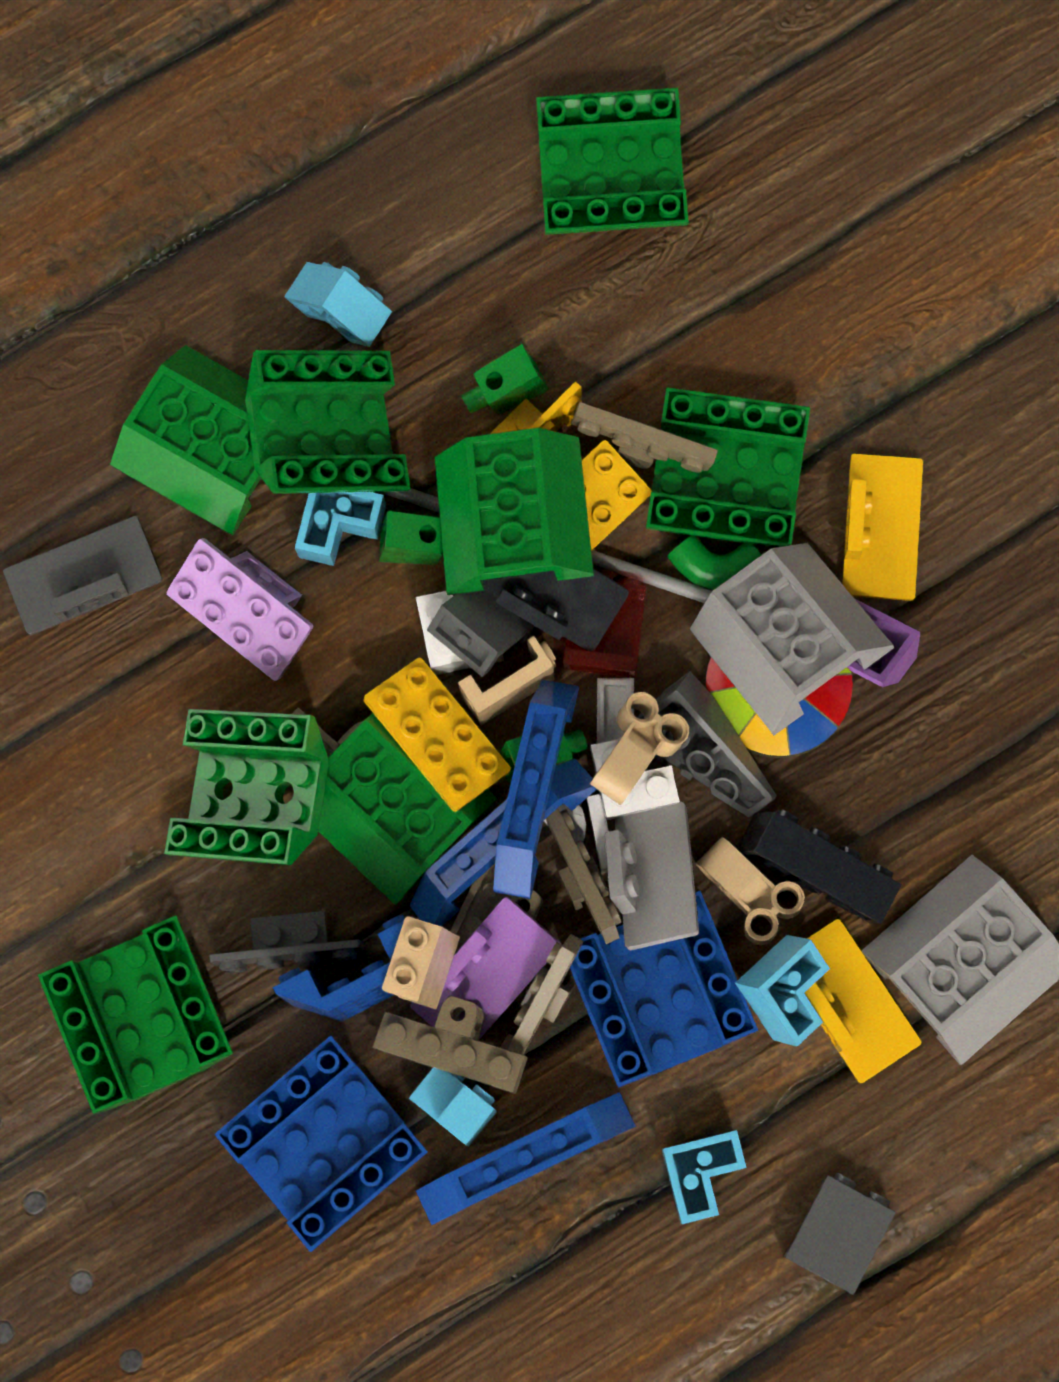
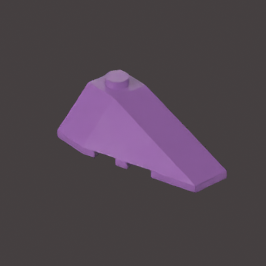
M856 600L890 640L894 649L865 670L857 661H854L847 668L881 687L899 683L917 658L920 632Z

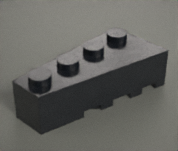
M779 809L778 812H763L753 815L736 847L744 857H747V855H757L764 859L762 867L775 874L777 872L787 877L791 873L796 876L794 882L807 891L818 895L823 891L827 894L825 899L828 902L868 923L882 924L902 885L892 879L893 872L881 865L874 863L871 867L860 861L862 855L859 852L842 845L841 849L829 843L831 838L829 835L813 827L808 831L797 824L799 819L795 815L785 810Z

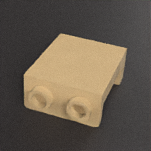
M534 636L527 640L528 650L533 662L483 693L471 675L458 682L461 696L480 726L536 692L542 680H555L554 668L557 666L554 660L556 658L545 641L539 644Z
M407 916L404 919L382 986L383 991L397 995L401 999L437 1009L460 937L441 926Z

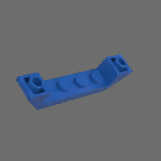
M542 680L530 701L496 844L493 891L496 893L531 899L539 865L535 854L566 722L571 723L579 691V687L576 685Z
M576 759L555 767L543 821L563 803L573 811L596 790L595 787L590 785L593 778ZM507 799L424 872L409 905L420 920L442 927L460 911V908L453 900L495 864L496 844Z
M619 1092L462 1166L416 1190V1193L431 1225H434L599 1143L618 1136L636 1127Z

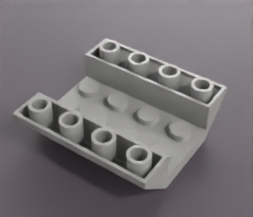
M808 543L771 548L713 590L690 627L692 634L773 736L804 714L799 704L802 699L847 666L857 661L865 670L894 649L890 640Z
M974 855L968 857L861 951L885 980L889 978L938 1033L936 1038L960 1066L1059 980V943L1054 935L1006 881Z

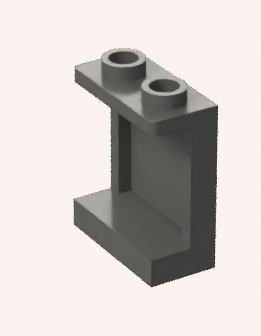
M485 589L484 591L457 593L441 605L427 628L429 633L482 677L491 670L500 655L517 641L519 643L525 642L535 628V625L496 603L498 597Z
M836 1173L834 1178L828 1175L824 1177L809 1211L783 1257L854 1295L896 1212L888 1208L890 1201L872 1191L869 1192L868 1196H865L854 1190L856 1182Z

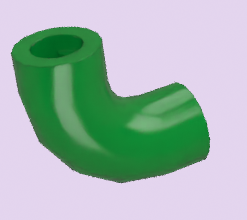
M691 535L667 555V558L693 584L715 590L762 554L753 544L743 542L728 554L717 555L711 553L697 536Z

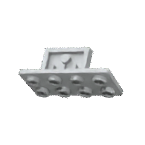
M683 802L616 818L615 830L605 832L610 899L623 916L624 940L627 949L635 950L698 935L699 926L686 805Z

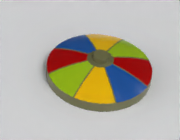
M712 657L707 668L705 688L715 698L749 752L770 758H789L816 749L836 732L848 711L852 697L853 681L852 672L846 667L802 699L799 704L804 714L774 736Z

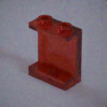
M619 578L617 583L629 590V595L594 652L587 651L567 639L563 670L636 678L647 586L640 585V581L636 579Z

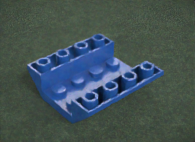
M701 891L695 893L699 934L696 936L628 950L625 946L624 928L621 925L616 927L620 938L608 944L605 943L602 935H597V933L581 939L584 942L570 970L618 1088L692 1060L758 1031L746 999L735 984L737 977Z
M403 915L382 925L384 931L378 933L390 960L392 959L405 919ZM383 960L362 969L361 971L364 976L353 982L349 981L348 978H344L327 987L329 994L323 983L309 970L303 972L299 968L278 978L280 984L273 987L276 995L292 1006L341 1022L394 996V994L385 992L382 989L390 963L385 964Z
M332 1036L328 1037L214 1134L235 1161L244 1166L288 1220L286 1222L310 1252L316 1249L428 1153L407 1124Z

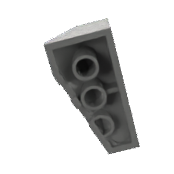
M691 671L665 689L656 698L659 708L658 714L663 716L675 713L682 716L689 725V735L672 756L660 757L655 755L654 758L660 762L665 759L682 770L680 773L682 776L689 780L693 777L711 789L712 795L748 818L776 798L777 795L715 698ZM640 713L637 718L644 719V716ZM662 730L663 735L667 739L675 741L671 732Z

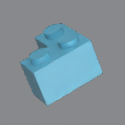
M306 262L284 296L307 317L325 321L348 341L370 347L392 313L382 303L384 298L381 294L372 288L364 287L358 282L360 276L348 267L342 266L341 269H338L326 262H323L321 265Z
M373 492L309 493L295 544L298 557L334 566L343 532L378 540L386 509L384 495Z
M786 935L738 979L735 984L774 1041L798 1046L823 1023L804 993L830 968L811 939Z
M432 1068L409 1099L469 1147L497 1111L491 1106L495 1099L477 1084L472 1090L462 1083L465 1079L463 1077Z
M737 1130L662 1149L680 1224L719 1215L710 1177L747 1168Z

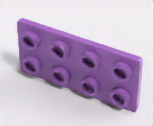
M505 896L454 954L437 1009L414 1002L410 1006L432 1027H435L440 1008L449 996L473 1002L477 1007L482 1008L485 1014L480 1039L546 965V960L556 942L560 944L561 942L510 897ZM465 1012L459 1016V1021L464 1019Z

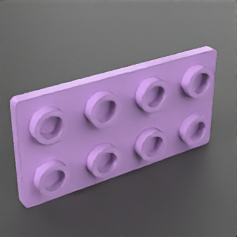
M205 538L197 541L167 590V595L274 681L282 677L313 629V624L292 608L302 596L298 591L246 551L230 559Z

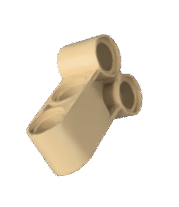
M646 692L632 694L619 710L617 723L624 734L590 782V785L620 806L655 755L660 757L672 756L689 735L687 721L675 713L660 716L656 699ZM631 709L639 710L643 714L644 719L635 717ZM662 730L671 732L675 741L667 739L663 735Z
M723 837L695 863L702 873L747 915L744 933L747 939L755 945H766L773 941L778 931L779 923L777 917L783 919L793 918L799 914L803 907L804 892L798 884L785 881L775 886ZM784 891L791 892L797 898V905L792 909H783L777 903V895ZM760 917L767 919L772 927L770 933L764 936L756 935L750 926L754 919Z

